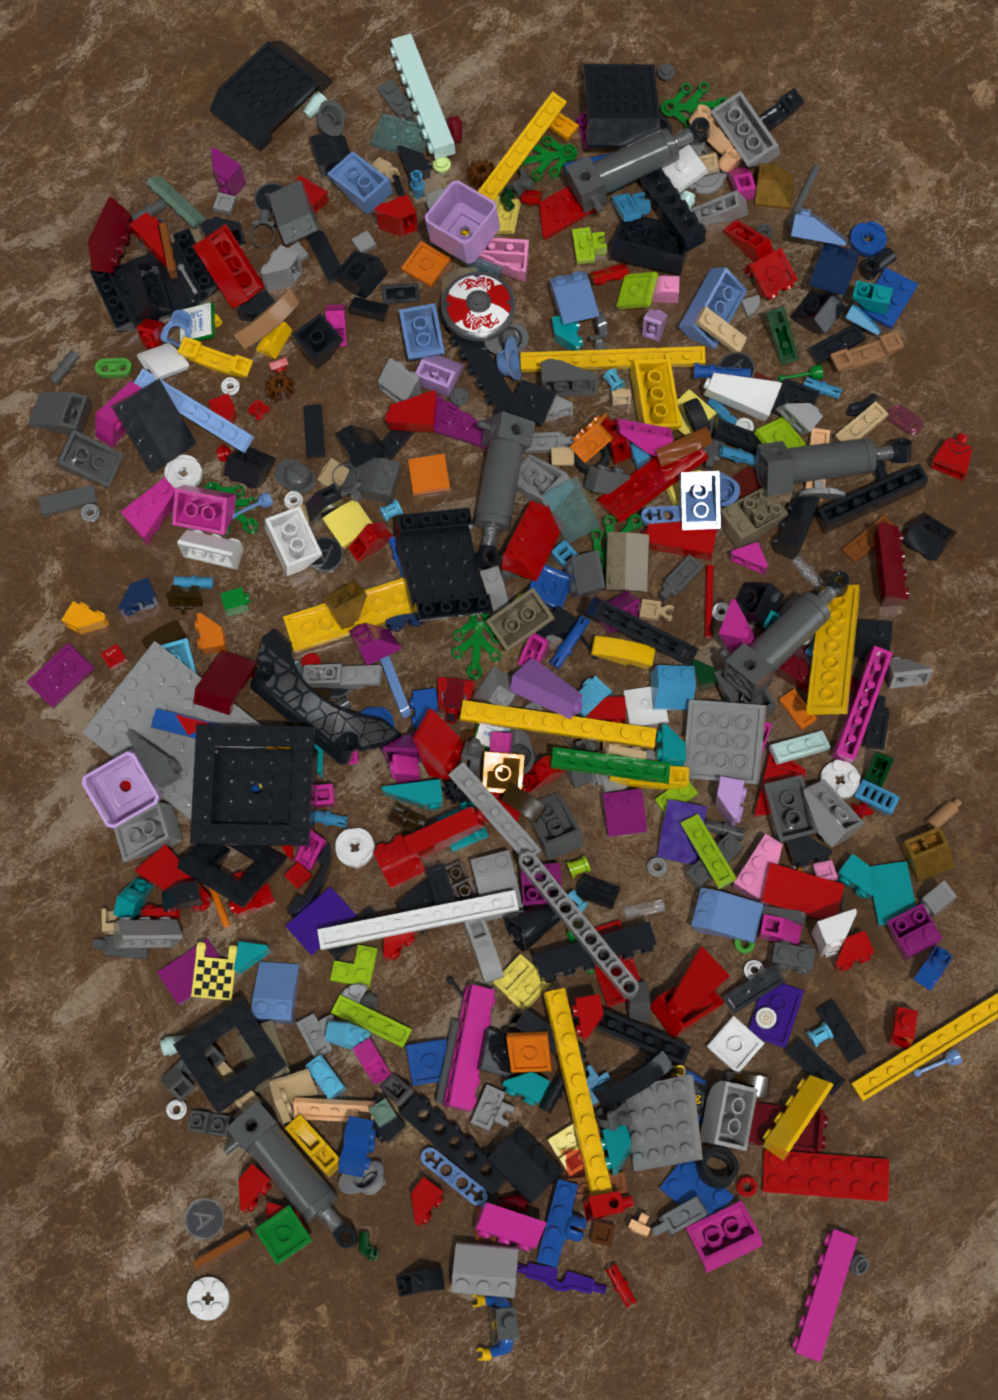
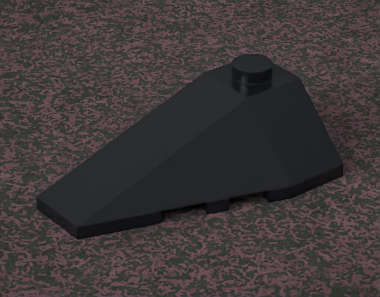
M857 620L853 656L865 662L868 651L874 646L890 652L893 621Z

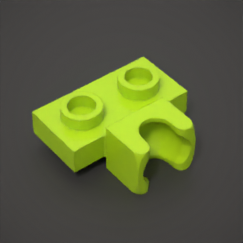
M590 227L572 229L577 265L594 263L595 256L607 253V244H600L605 242L604 232H596L591 235Z

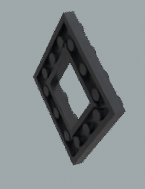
M196 844L180 860L177 869L240 907L245 908L286 863L287 857L269 846L228 845L257 862L240 881L209 864V861L225 845Z
M242 998L173 1044L217 1113H220L287 1067ZM237 1028L258 1061L223 1084L204 1055L203 1050Z

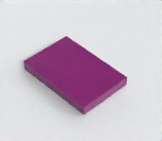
M67 643L26 683L54 709L95 668Z
M208 939L202 941V943L206 944L205 957L221 959ZM197 945L157 972L179 1006L192 998Z

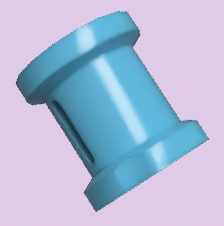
M616 368L608 370L602 377L610 385L611 391L624 388L626 382L621 380L617 374Z
M396 499L385 507H379L386 522L398 514H403Z
M573 890L568 896L578 904V909L583 912L589 903L587 901L584 902L576 894L577 892Z
M825 1022L821 1023V1026L815 1030L806 1032L815 1048L824 1040L833 1038V1034Z

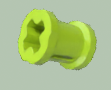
M585 855L573 862H566L572 879L575 878V875L583 872H591Z

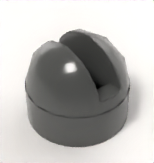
M373 992L366 993L361 1000V1005L371 1010H374L378 1004V997L373 995Z

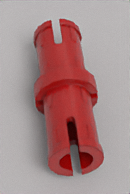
M615 1264L611 1266L615 1275L611 1268L606 1269L605 1272H607L614 1285V1291L618 1292L625 1308H628L631 1304L627 1297L632 1304L638 1301L628 1286V1280L625 1281L618 1265Z

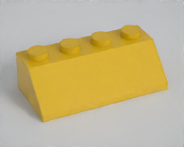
M634 360L630 369L638 422L671 428V431L681 428L682 424L671 360Z
M811 1075L807 1080L803 1078L796 1088L799 1090L796 1097L791 1095L785 1104L788 1107L785 1113L780 1112L774 1120L777 1124L773 1130L769 1128L762 1138L765 1140L763 1147L784 1161L827 1097L833 1084Z

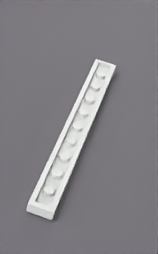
M515 890L317 929L320 948L321 950L516 912L519 911Z

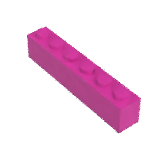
M877 646L872 647L868 651L848 707V712L833 749L832 758L848 763L856 759L892 657V652Z
M473 984L465 986L459 1017L460 1026L443 1107L460 1111H472L476 1104L475 1092L480 1084V1070H477L484 1029H488L492 1021L490 1013L491 1008L495 1004V990Z
M835 1229L831 1231V1234H826L823 1245L827 1247L825 1253L820 1254L817 1263L820 1266L819 1273H815L811 1286H814L812 1295L808 1294L805 1306L808 1307L806 1315H801L798 1325L801 1331L799 1336L795 1335L792 1348H795L794 1354L816 1362L821 1361L857 1243V1237Z

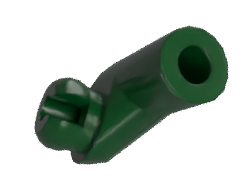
M511 189L504 190L500 197V202L508 211H512L515 207V204L511 201L512 198H515L514 192Z
M359 1232V1252L369 1261L376 1260L379 1257V1251L369 1244L370 1232Z

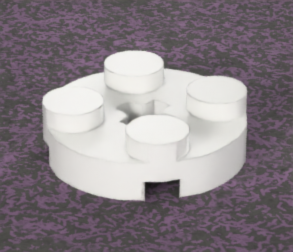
M189 455L177 456L176 459L167 463L164 472L165 478L174 488L182 485L197 487L203 477L200 464L194 457ZM186 470L188 475L181 477L179 473Z
M835 760L823 769L820 781L825 779L838 795L846 800L856 793L860 783V774L850 763ZM835 777H843L845 784H836L837 780Z
M361 828L344 830L338 836L335 844L338 859L344 865L353 868H360L366 865L372 859L373 851H375L372 836ZM351 844H360L359 851L351 852Z
M204 1277L195 1281L187 1295V1304L190 1312L197 1318L207 1321L215 1320L227 1310L230 1302V1294L225 1284L213 1277ZM210 1292V1295L214 1297V1301H210V1304L206 1305V1301H203V1296Z

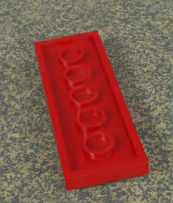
M699 449L661 467L656 456L632 473L630 479L613 492L597 499L598 504L621 523L679 481V473L691 472L709 459L708 454L704 450Z
M764 1150L762 1193L888 1202L889 1159L789 1152L783 1161L769 1150Z

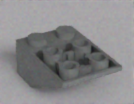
M40 392L28 426L68 435L73 429L83 433L92 404L88 396L77 393Z

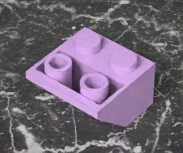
M435 355L424 357L415 373L419 376L421 387L450 397L464 365Z
M721 776L715 806L728 825L735 827L736 823H740L743 806H740V804H744L747 788L743 787V780Z

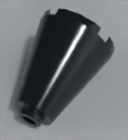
M548 904L512 913L504 918L509 936L511 934L516 940L513 943L522 952L531 948L561 921Z

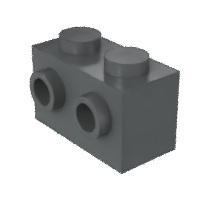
M780 940L779 943L775 942L773 946L771 965L775 964L780 971L793 970L797 974L806 975L811 973L813 969L815 949H811V946L807 944L794 946L789 941Z

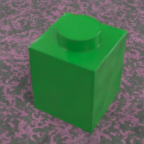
M242 587L220 593L228 617L250 611L248 604L251 603L248 592L244 593Z

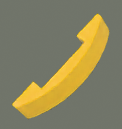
M185 336L178 349V354L208 369L232 376L247 378L253 364L251 359L237 354L234 357L202 346L201 342Z
M670 766L668 784L610 776L609 780L631 787L646 789L688 787L689 767Z

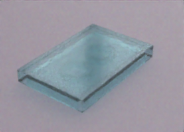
M382 113L372 137L371 146L398 153L397 146L401 145L424 154L428 140L423 138L422 125L419 126L416 122Z
M576 476L543 493L563 539L568 544L600 527Z

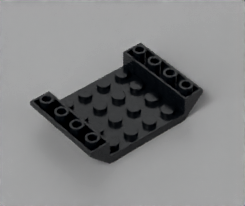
M282 40L268 41L219 87L209 110L255 148L262 151L273 140L271 131L315 89L322 93L333 80Z
M580 64L581 79H584L588 121L586 132L587 147L624 148L660 130L655 67L653 64Z
M190 228L172 234L175 241L172 243L176 268L179 264L185 266L184 270L196 288L197 294L194 295L183 273L178 268V277L171 279L167 267L151 252L133 259L163 265L177 310L203 304L217 288L213 277L193 248L196 241ZM131 261L119 265L113 273L92 271L90 269V274L116 330L137 332V326L145 319L135 317L121 273ZM172 314L159 317L153 320L161 322L165 319L170 318Z
M470 508L396 515L398 554L411 612L418 621L493 613L490 594H484L479 568L474 562L475 551L470 533L473 521Z

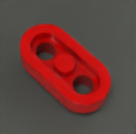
M146 905L145 909L140 910V918L150 917L151 920H159L161 917H170L171 920L180 918V910L164 913L163 908Z

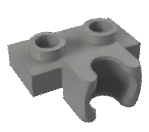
M313 1013L296 1023L314 1058L320 1054L323 1056L333 1050L330 1042L325 1040L328 1022L334 1021L332 1015L318 1022Z
M486 1085L470 1123L489 1132L493 1122L508 1128L509 1122L503 1119L502 1116L505 1112L515 1113L516 1108L502 1102L506 1094L505 1092Z

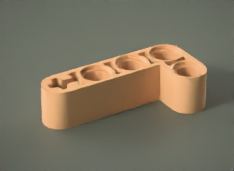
M701 104L689 118V122L692 125L693 120L698 117H704L709 121L710 137L707 141L722 155L718 161L719 168L725 172H730L740 166L743 159L711 114V110Z

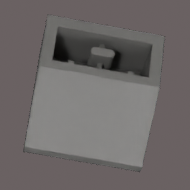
M282 245L272 252L271 259L261 269L264 287L268 292L294 286L303 273L299 254Z
M390 358L378 380L379 390L396 403L421 395L419 376L415 372H409L405 369V366L400 361H394Z

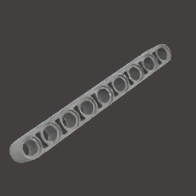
M532 852L522 853L519 858V865L524 875L621 996L626 999L634 998L639 988L636 979L536 855ZM531 859L534 863L532 866L527 867L523 865V861ZM542 874L546 877V880L538 882L535 877ZM556 890L559 894L557 897L552 898L548 896V892ZM563 905H567L571 908V911L569 913H562L560 908ZM581 921L584 926L581 929H576L573 927V923ZM592 936L596 939V943L589 945L585 942V939ZM606 952L609 958L606 961H602L598 958V954ZM613 968H619L622 974L615 977L610 971ZM626 984H632L635 990L628 993L623 987Z

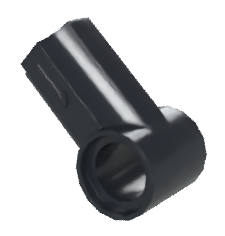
M886 247L873 257L866 258L861 271L862 277L865 280L875 279L878 273L896 261L895 252L891 248Z

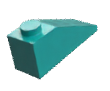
M440 779L382 787L384 796L422 809L437 811L440 807H444Z

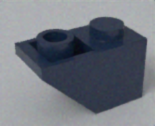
M149 578L129 585L118 606L123 617L133 616L140 610H149L159 604Z

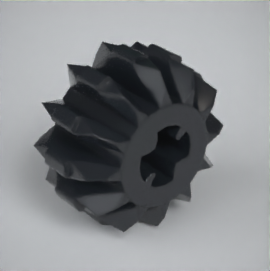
M451 778L450 782H444V786L447 788L443 789V793L447 794V801L452 799L453 805L457 801L460 804L463 803V800H466L468 803L471 802L463 791L458 792V786Z

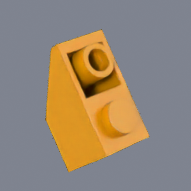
M73 601L61 619L65 627L81 635L108 627L109 625L104 613L98 610L94 612L90 610L88 605L82 602L78 604Z

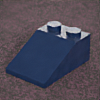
M825 242L809 285L845 296L855 273L860 253L851 248L845 249L837 244Z

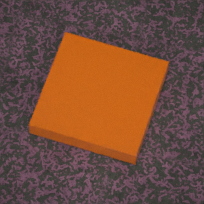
M421 241L401 267V271L432 288L450 264L451 257Z
M445 454L408 459L413 496L450 490Z
M548 1031L507 1033L506 1039L511 1073L552 1071Z

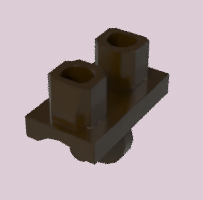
M172 585L170 592H166L169 607H174V610H181L182 615H186L187 610H193L194 607H203V599L198 585H191L189 592H183L182 587L179 585Z
M397 803L388 821L412 834L423 829L428 819Z

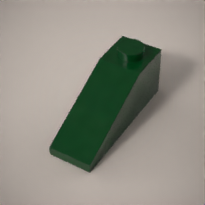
M784 306L761 312L766 331L781 366L799 360Z

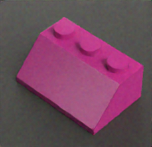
M189 485L179 486L175 488L172 525L225 535L235 513L236 494Z
M735 599L731 600L719 631V635L726 648L732 654L743 643L750 646L756 640Z
M742 1200L686 1227L689 1238L706 1273L763 1246L761 1235Z
M486 1202L480 1206L473 1231L478 1232L477 1235L489 1239L492 1236L498 1238V1243L504 1245L513 1243L518 1245L517 1248L519 1250L529 1252L530 1249L536 1248L546 1222Z

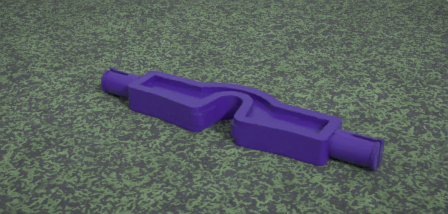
M529 1263L528 1266L518 1264V1273L526 1274L528 1279L546 1283L547 1286L556 1291L566 1292L575 1290L587 1294H592L593 1291L604 1295L606 1293L607 1286L594 1283V1279L571 1271H567L564 1281L559 1283L556 1280L557 1268L540 1266Z

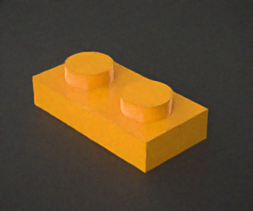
M560 113L549 129L569 141L579 130V125Z

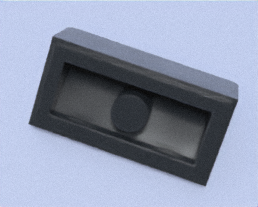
M419 283L382 285L383 304L420 301Z
M354 297L349 305V313L384 322L390 306Z
M583 874L576 894L581 899L613 909L621 887Z

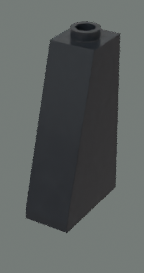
M527 1009L517 1010L507 1027L516 1033L548 1031L550 1052L559 1058L551 1025ZM578 1043L583 1063L586 1058L585 1052L587 1048Z

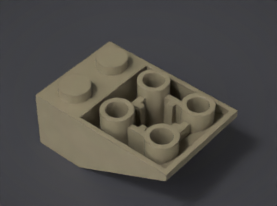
M763 488L720 510L721 528L737 549L755 542L788 516V512L775 495L767 496Z

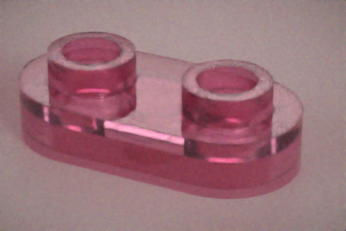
M894 405L890 408L888 413L890 423L909 435H917L921 432L923 421L919 416L901 405Z

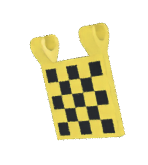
M202 942L197 943L191 997L232 1001L237 946L231 945L229 947L228 959L205 957L206 944Z

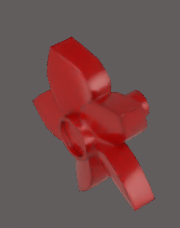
M852 803V810L861 819L864 816L873 814V810L868 808L867 804L857 805Z

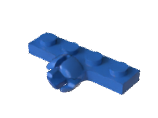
M558 1179L536 1262L558 1268L564 1242L566 1240L579 1242L583 1238L584 1232L574 1230V1226L586 1229L585 1218L573 1213L579 1185Z

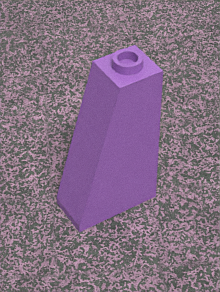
M533 658L512 677L511 692L571 719L582 710L583 703L581 702L583 695Z

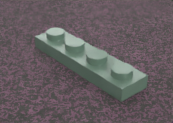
M161 176L149 177L147 184L152 188L153 192L160 195L164 202L175 209V212L182 216L190 226L200 227L199 224L203 223L206 218Z

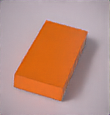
M795 688L778 699L779 703L801 731L817 721L818 718L815 715L807 714V704Z

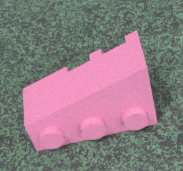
M492 238L474 261V264L526 283L529 240Z
M765 834L738 875L732 888L752 901L761 903L760 897L768 863L778 865L783 844Z

